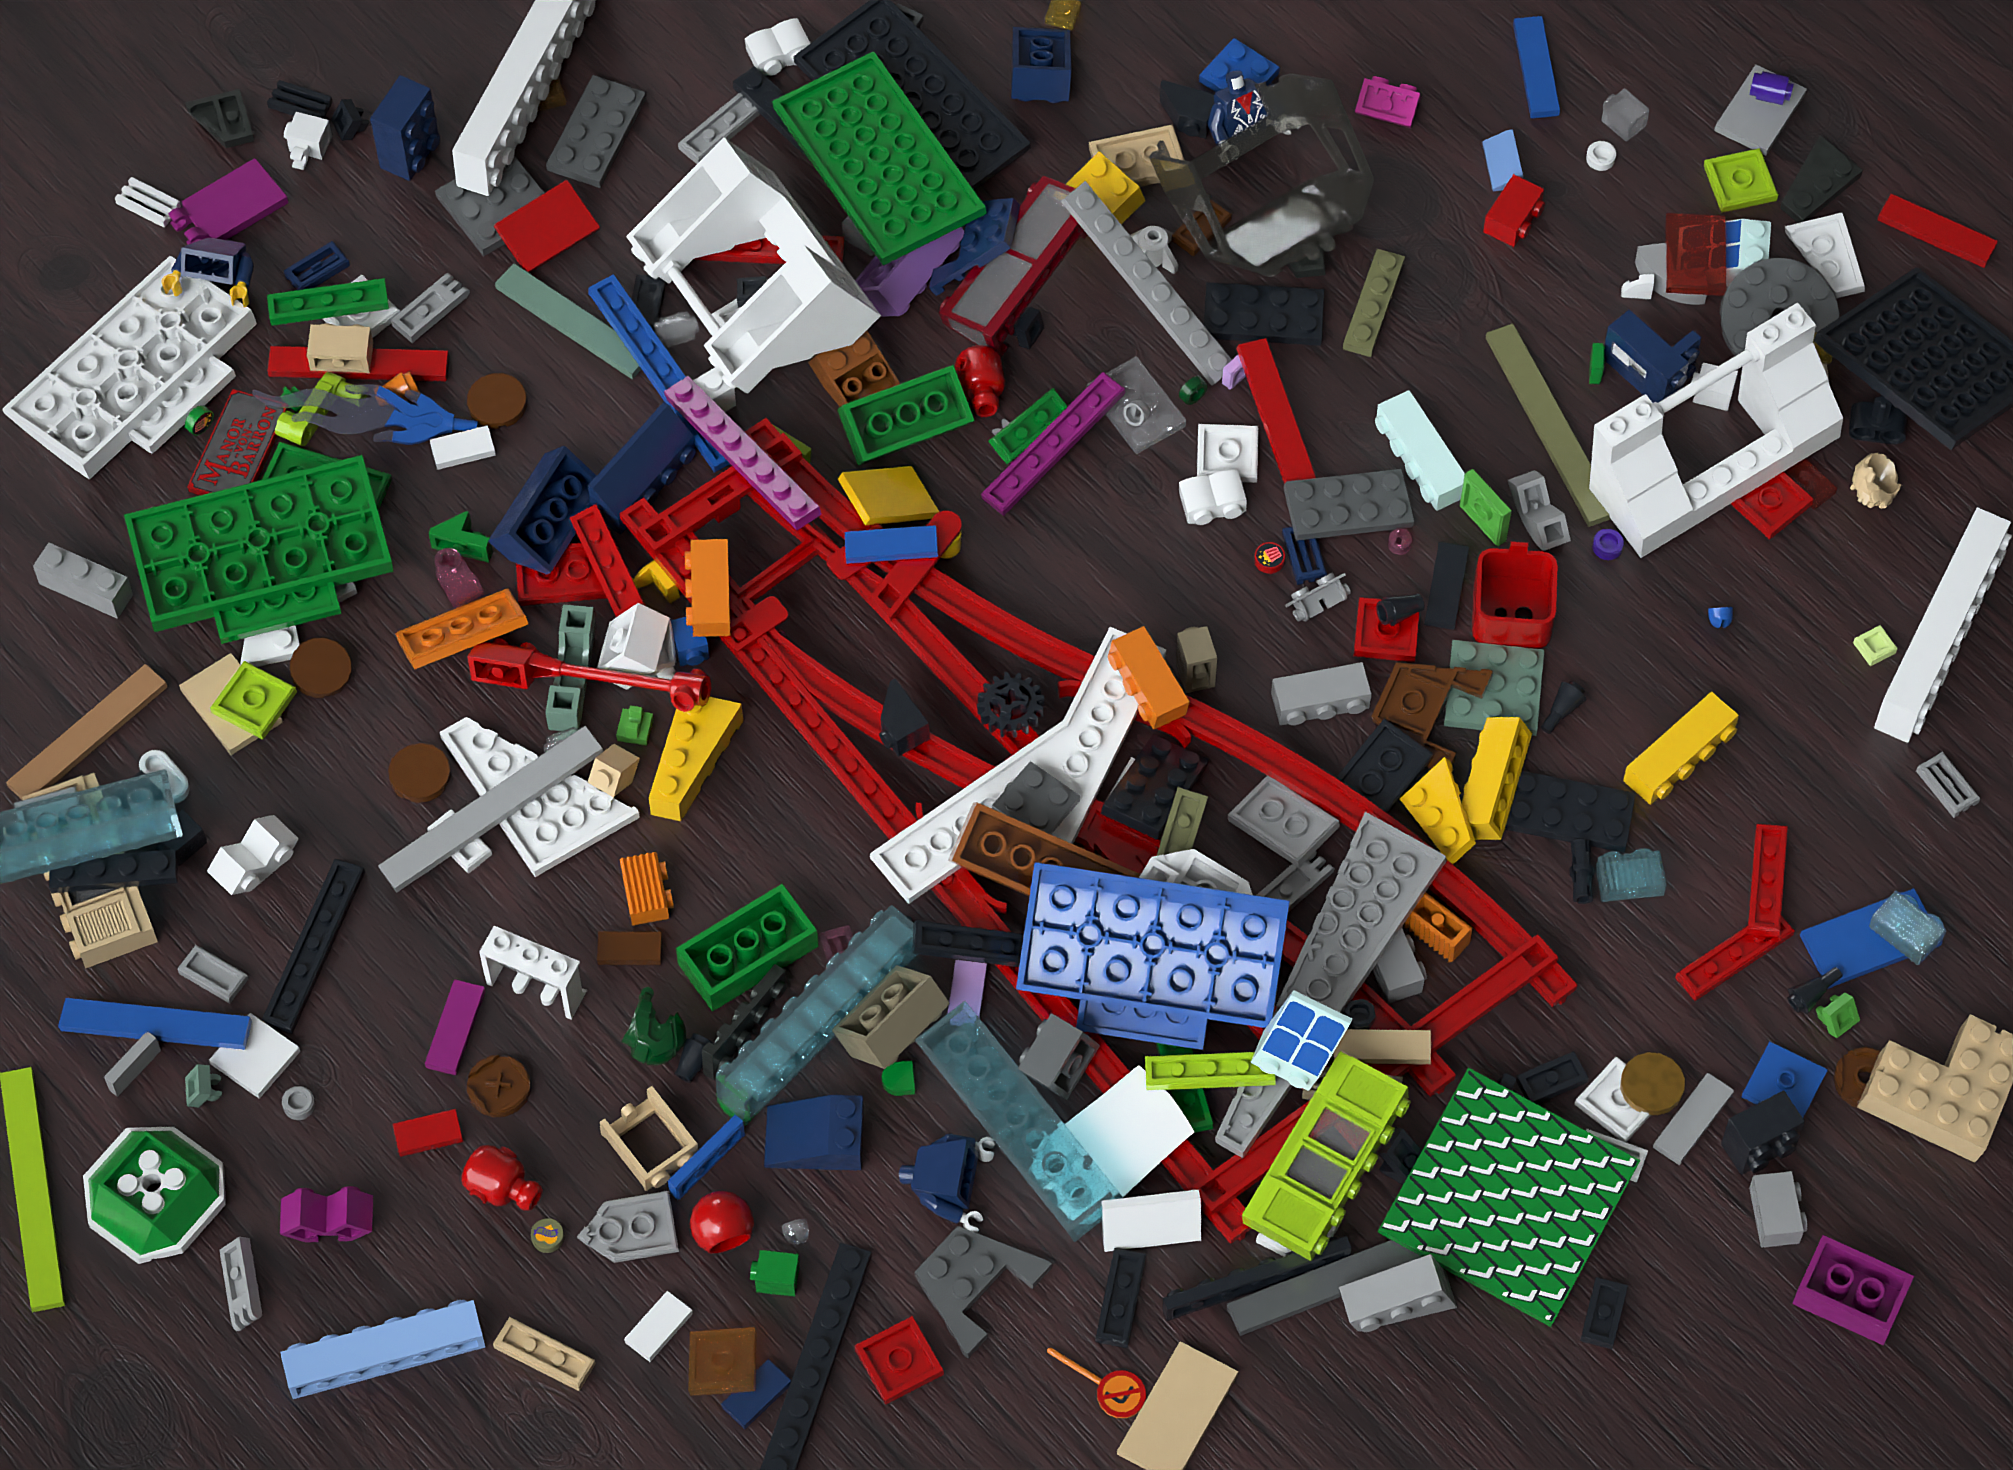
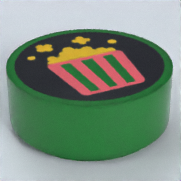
M204 405L195 407L185 420V428L194 436L201 435L211 425L214 418L213 412Z

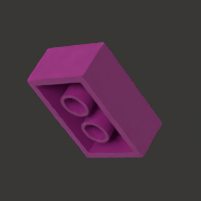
M1822 1235L1792 1304L1884 1346L1914 1276Z

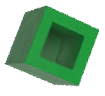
M760 1250L758 1261H752L750 1280L755 1281L756 1292L795 1297L800 1269L799 1254Z

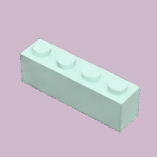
M1410 390L1378 404L1375 424L1381 434L1385 433L1390 440V446L1395 456H1400L1404 461L1408 476L1412 480L1415 479L1419 484L1424 500L1427 503L1431 502L1436 511L1461 499L1465 473Z

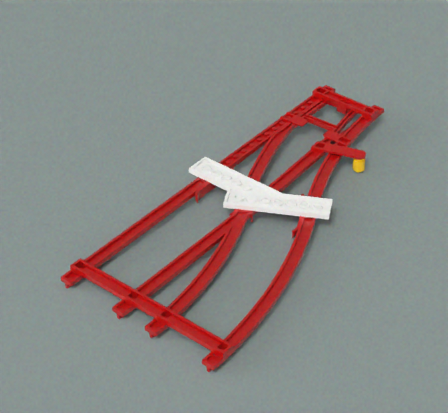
M767 418L745 431L820 507L821 515L818 517L844 540V532L883 529L879 524L865 526L853 504L802 457L801 451L784 432L780 434ZM733 466L660 514L654 510L645 498L640 499L619 513L621 521L685 597V579H691V570H685V551H691V540H699L694 532L714 518L720 523L740 510V499L745 495H748L781 526L802 542L741 588L729 575L730 636H719V638L890 839L871 852L870 859L908 904L932 889L962 926L1011 932L994 912L1007 914V903L992 898L966 868L948 861L973 802H978L992 808L994 802L1030 761L1080 795V802L1051 835L1071 844L1077 841L1084 846L1085 850L1094 853L1095 849L1101 857L1139 874L1143 872L1150 858L1157 856L1161 843L1160 840H1156L1102 815L1101 810L1104 803L1096 799L1133 721L1136 720L1152 727L1149 721L1145 722L1138 711L1139 704L1134 696L1127 694L1120 672L1118 670L1115 671L1108 660L1112 640L1127 633L1110 627L1096 656H1093L1009 614L934 568L933 566L940 558H952L961 549L962 523L956 513L952 511L938 512L926 525H936L938 557L873 562L887 573L884 579L866 567L872 562L847 564L845 546L839 548L815 523L812 522V526L806 524L799 530H796ZM819 555L826 561L827 566L840 580H846L980 722V714L977 711L978 693H984L983 684L990 683L909 599L913 592L959 623L995 644L1066 679L1058 682L1059 698H1075L1064 720L1041 736L1030 725L1028 726V734L1018 730L1017 737L1013 738L1012 733L1007 731L1004 737L1000 736V729L992 732L991 734L1011 754L1010 757L996 767L930 733L929 740L904 753L902 756L963 788V790L925 816H923L922 803L916 802L915 818L820 706L822 705L844 721L883 744L879 736L883 705L825 668L778 633L775 627L788 618V611L776 597L769 596L756 605L753 602L812 558ZM687 598V600L692 604V598ZM1157 646L1161 655L1165 658L1166 649ZM1186 695L1189 700L1186 715L1156 728L1175 737L1182 744L1183 748H1186L1191 742L1190 734L1208 742L1285 785L1355 832L1364 813L1367 812L1429 846L1371 801L1310 761L1264 734ZM984 724L986 729L989 731V725ZM1446 860V863L1428 889L1469 923L1504 959L1412 1026L1365 983L1361 985L1352 999H1365L1373 1004L1376 1018L1369 1030H1431V1064H1367L1385 1075L1401 1077L1408 1072L1430 1097L1435 1093L1441 1094L1444 1092L1445 1086L1456 1077V1074L1437 1054L1436 1050L1528 983L1538 991L1551 1007H1554L1556 1004L1562 1005L1566 1001L1567 996L1573 993L1578 986L1557 963L1558 956L1538 934L1532 938L1491 897L1448 860ZM1287 921L1282 959L1294 967L1308 936ZM995 964L1016 989L1019 967ZM1017 990L1042 1021L1048 1019L1052 1013L1076 1027L1078 1010L1067 997ZM1247 1025L1260 1040L1265 1028ZM1084 1032L1100 1045L1085 1072L1104 1094L1130 1071L1099 1034ZM1310 1100L1257 1138L1244 1158L1235 1154L1215 1170L1209 1166L1187 1139L1161 1161L1185 1191L1199 1190L1201 1210L1230 1244L1237 1239L1239 1241L1243 1240L1246 1232L1252 1229L1243 1224L1242 1214L1246 1208L1236 1197L1267 1174ZM1325 1109L1309 1137L1315 1140L1334 1126L1357 1152L1363 1146L1370 1132Z

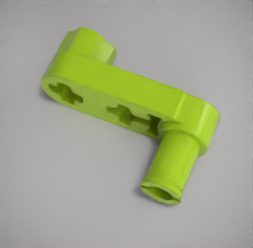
M327 371L319 380L298 414L288 410L282 412L277 420L275 434L298 445L305 446L335 400L342 399L361 408L367 400L368 391L347 383L345 378Z

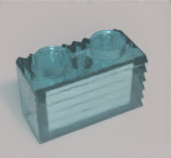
M1643 848L1631 854L1626 853L1622 855L1619 852H1608L1598 857L1595 870L1601 902L1664 896L1666 879L1660 851L1656 850L1653 852L1650 849Z
M1897 890L1873 914L1869 925L1871 930H1874L1876 934H1879L1890 945H1893L1900 953L1909 957L1916 965H1920L1943 940L1946 932L1942 921L1936 915L1926 914L1919 908L1917 901L1907 894L1902 895Z

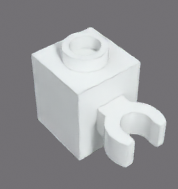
M296 112L292 122L287 123L284 138L287 139L289 151L291 152L290 159H294L293 168L304 170L308 156L323 159L332 138L329 120Z

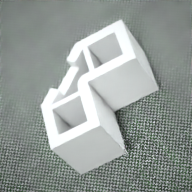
M275 815L254 819L241 843L220 847L207 872L231 895L250 892L291 858L293 848L299 838Z

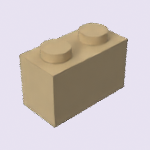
M329 323L310 326L307 349L310 371L370 373L373 351V338L370 327L358 324L336 326Z

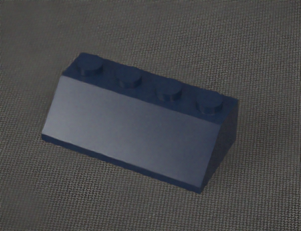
M663 402L588 485L591 506L597 504L608 527L620 535L627 527L621 521L619 513L642 498H645L652 505L657 499L659 491L665 485H670L675 479L677 471L684 464H689L695 455L693 434L668 404Z
M565 445L545 453L488 542L509 561L545 574H550L576 534L570 517L591 507L588 485L596 475Z

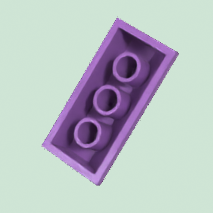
M960 227L884 266L875 256L855 281L882 317L900 316L909 309V303L926 288V282L932 276L933 269L943 266V262L948 255L959 248L964 230Z

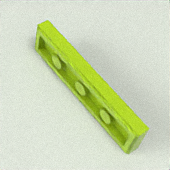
M1255 1052L1145 1056L1146 1090L1276 1085L1275 1074H1268L1251 1063Z

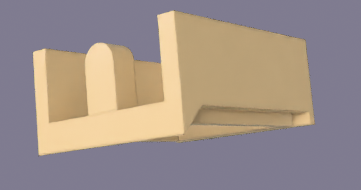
M653 1086L647 1089L648 1099L636 1107L631 1103L625 1105L621 1109L622 1117L612 1124H609L606 1119L600 1121L601 1135L608 1140L643 1185L645 1191H648L653 1186L659 1188L670 1179V1175L681 1168L698 1151L697 1142ZM656 1113L683 1149L647 1173L620 1137Z

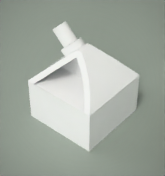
M637 603L610 621L597 668L651 677L657 675L658 678L671 680L674 676L673 673L676 672L673 667L675 666L676 655L670 618ZM615 684L626 690L631 687H634L622 684Z

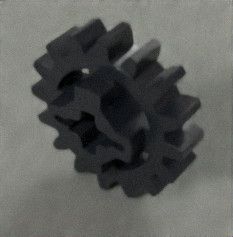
M1005 672L1004 679L1002 680L997 676H993V685L984 683V693H978L977 711L980 714L982 725L988 724L989 732L991 733L996 729H1000L1001 737H1004L1007 731L1012 733L1013 738L1017 737L1018 730L1028 734V726L1037 727L1039 725L1038 717L1044 716L1043 706H1045L1044 696L1041 695V687L1039 685L1033 686V679L1031 677L1023 681L1021 673H1017L1015 678H1010L1009 673Z

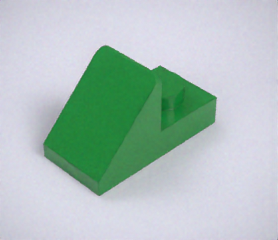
M465 511L430 528L428 533L432 549L488 563L493 553L491 543L488 542L490 537H486L480 532L474 531L470 533L472 523L469 511Z

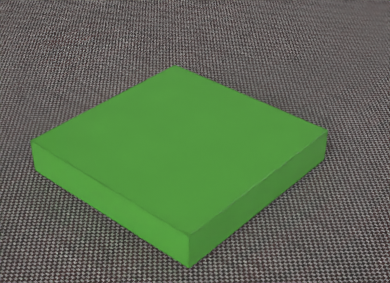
M1471 469L1464 474L1460 507L1495 545L1500 546L1507 539L1511 510L1474 469Z

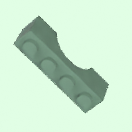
M563 605L559 627V660L567 664L590 667L596 630L594 607ZM564 675L562 677H555L553 685H550L546 706L549 730L577 732L580 730L588 679Z

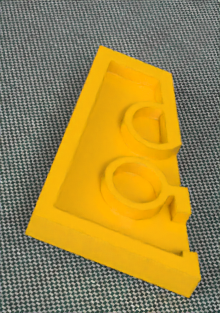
M1444 757L1408 790L1400 800L1440 852L1446 856L1450 863L1454 864L1476 842L1467 813L1463 810L1459 797L1461 793L1458 784L1455 783L1452 775L1451 761Z

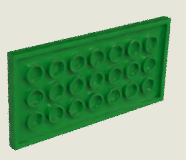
M874 51L772 101L776 113L883 266L987 214L985 205Z

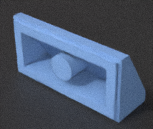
M1513 129L1504 131L1482 142L1493 191L1503 190L1513 174L1523 178Z

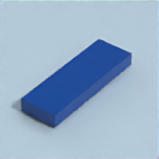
M936 525L844 532L847 564L938 557Z
M734 1115L668 1180L669 1193L677 1200L681 1199L745 1136L744 1123L738 1116Z

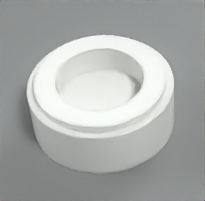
M1597 141L1589 146L1586 160L1591 168L1605 171L1614 165L1616 150L1613 145L1605 141Z

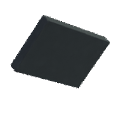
M1384 718L1336 778L1388 814L1434 758V754Z

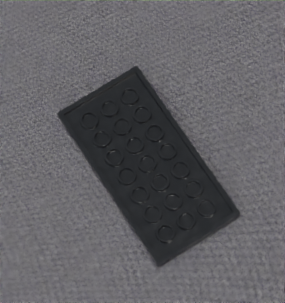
M869 0L793 56L794 63L814 81L874 51L974 191L1031 149V143L891 0Z

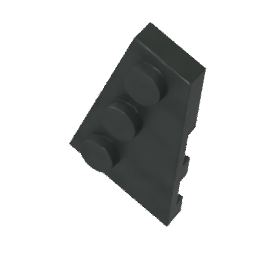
M1820 135L1785 195L1780 209L1797 223L1809 221L1861 177L1863 170Z

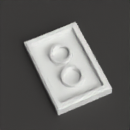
M1199 1190L1103 1200L1102 1226L1104 1251H1114V1248L1124 1250L1201 1241V1198Z

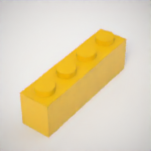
M1711 691L1626 767L1623 781L1650 805L1658 798L1664 799L1672 791L1674 783L1679 779L1682 781L1687 779L1700 760L1703 762L1707 761L1714 754L1716 746L1721 741L1726 743L1735 735L1739 715Z
M1487 717L1484 729L1480 733L1479 746L1476 756L1472 759V769L1468 782L1464 786V796L1461 803L1463 810L1467 813L1475 840H1502L1532 736L1531 731L1520 717Z

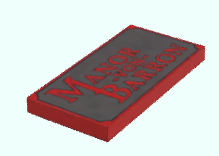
M232 389L187 486L188 491L197 495H204L256 482L278 436L275 434L277 420L282 412L289 411L288 405Z

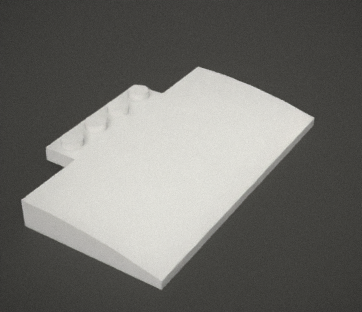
M172 256L163 261L2 409L4 414L24 431L89 480L131 440L151 454L160 448L185 424L188 414L195 407L205 406L236 377L234 370L219 359L257 324L250 308H244L243 304L238 300H235L234 306H232L230 295L208 280L180 277L179 280L183 288L182 293L179 296H174L171 288L168 294H165L162 278L167 274L173 273L171 269L176 259Z

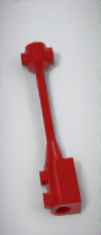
M496 638L492 642L485 641L475 645L467 656L472 681L528 689L535 678L562 677L564 675L667 691L670 693L671 702L674 707L683 712L691 711L695 705L704 707L709 700L711 692V680L700 669H693L690 673L678 671L670 680L567 664L564 661L539 652L531 643L525 642L518 647L508 645L501 638Z

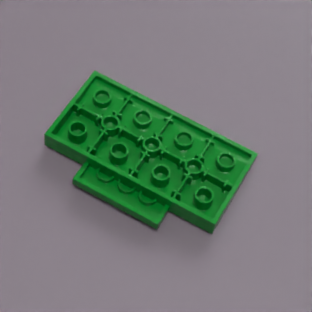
M362 455L124 514L154 632L215 617L221 644L341 614L335 586L394 572Z

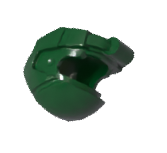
M645 987L639 995V1002L630 1026L621 1042L631 1047V1056L640 1063L658 1066L672 1060L684 1046L686 1027L678 1012L675 1015L670 1014L665 1024L658 1023L655 1019L656 1011L652 1008L651 1002L654 991L650 987Z

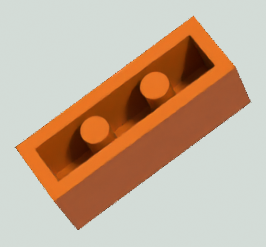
M728 539L691 540V551H685V570H691V579H685L686 598H692V607H686V625L693 626V637L730 636Z
M1145 626L1112 640L1108 654L1109 663L1115 671L1118 670L1120 672L1127 694L1134 696L1139 704L1138 711L1145 722L1149 721L1154 730L1186 715L1189 700Z

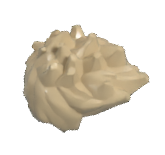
M1877 452L1869 454L1855 466L1852 477L1853 483L1850 487L1851 490H1857L1858 502H1862L1863 505H1867L1869 508L1879 506V508L1883 509L1892 503L1893 498L1896 497L1901 488V484H1897L1898 474L1894 462L1887 459L1884 454L1878 455Z

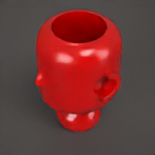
M985 345L968 347L958 355L955 362V370L967 402L971 403L973 412L980 417H989L997 412L1000 404L998 397L1002 394L1005 387L1002 361L999 354L991 347Z
M492 1145L478 1147L466 1162L461 1175L462 1184L470 1192L469 1195L477 1196L484 1204L488 1202L494 1206H505L514 1200L520 1209L530 1211L535 1208L543 1193L542 1187L536 1181L524 1180V1166L517 1160V1155L513 1151L503 1146L500 1149Z

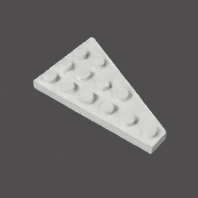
M467 717L440 731L441 739L480 796L538 758L537 754L518 744L513 745L498 737V734L494 731L482 728L479 723ZM570 775L499 823V825L534 877L637 820L640 816L636 807L633 806L631 808L607 793L599 791L580 777Z

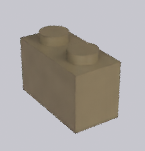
M1207 626L1200 628L1189 627L1177 633L1176 665L1185 693L1215 687L1217 655Z

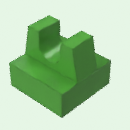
M630 705L629 709L623 708L616 734L617 741L647 746L654 720L653 713L644 712L643 708Z
M1843 993L1841 996L1833 995L1830 997L1831 1003L1828 1006L1816 1008L1818 1018L1827 1026L1828 1033L1836 1038L1860 1021L1854 998L1847 993Z

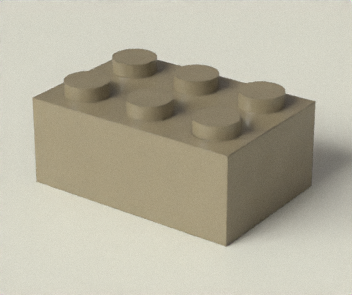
M896 965L832 1031L851 1057L885 1069L897 1061L899 1054L909 1044L918 1040L921 1032L930 1023L940 1018L942 1011L950 1003L931 976Z

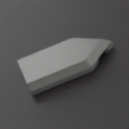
M669 1191L605 1201L598 1209L592 1221L577 1236V1239L614 1263L679 1252Z

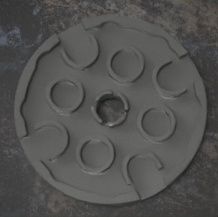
M1787 258L1761 260L1742 270L1727 287L1721 301L1719 314L1721 315L1722 335L1732 354L1736 356L1745 351L1747 333L1771 319L1774 310L1783 311L1796 303H1799L1816 324L1815 338L1818 331L1839 318L1838 304L1827 281L1810 266ZM1813 341L1821 360L1827 353Z

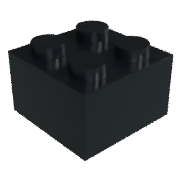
M1783 1090L1729 1118L1721 1145L1741 1175L1749 1171L1756 1173L1764 1169L1770 1160L1778 1156L1780 1159H1783L1796 1150L1805 1121Z

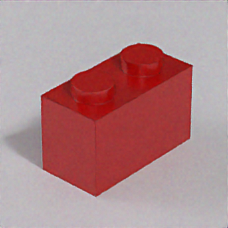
M1513 174L1487 213L1483 232L1515 247L1520 238L1525 239L1532 226V223H1530L1534 217L1539 218L1545 207V202L1542 201L1544 189Z

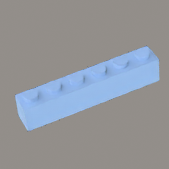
M457 1300L442 1309H424L419 1311L416 1316L404 1319L394 1317L386 1320L382 1325L357 1327L352 1333L341 1336L336 1334L322 1337L319 1342L308 1345L305 1343L294 1344L280 1353L291 1396L293 1399L485 1348V1343L474 1300L468 1302L466 1300Z

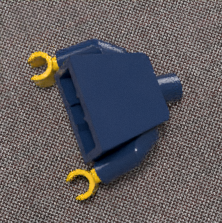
M205 238L181 247V251L171 269L173 273L167 274L162 278V286L165 294H168L172 288L174 296H179L183 291L179 280L180 277H190L231 285L235 283L236 286L230 289L231 304L234 306L235 300L242 298L243 307L245 308L249 304L246 287L250 286L254 263L250 254L246 252V244L216 238Z

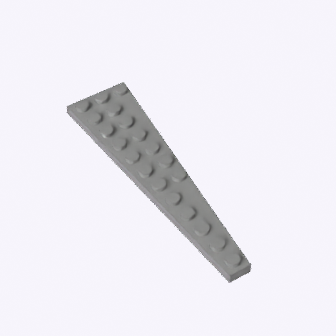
M1365 812L1352 839L1346 858L1340 865L1334 884L1328 891L1322 910L1317 915L1313 929L1305 941L1276 1004L1273 1017L1293 990L1335 1011L1343 1013L1446 863V856ZM1275 1075L1276 1085L1238 1087L1237 1094L1232 1100L1215 1137L1216 1143L1244 1158L1292 1088V1085L1287 1080Z

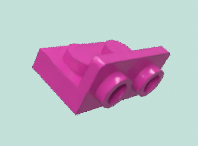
M1373 76L1372 80L1364 78L1355 113L1411 128L1418 103H1420L1422 97L1420 93L1416 92V87L1401 83L1400 87L1389 85V80L1377 76Z

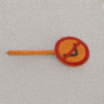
M1053 1348L1047 1349L1048 1354L1099 1385L1097 1400L1101 1409L1108 1415L1115 1418H1129L1136 1415L1143 1407L1146 1400V1389L1142 1380L1134 1373L1119 1370L1111 1372L1101 1379Z

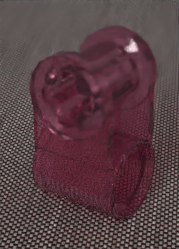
M445 548L437 552L434 560L436 578L455 609L484 596L479 580L470 571L457 550Z

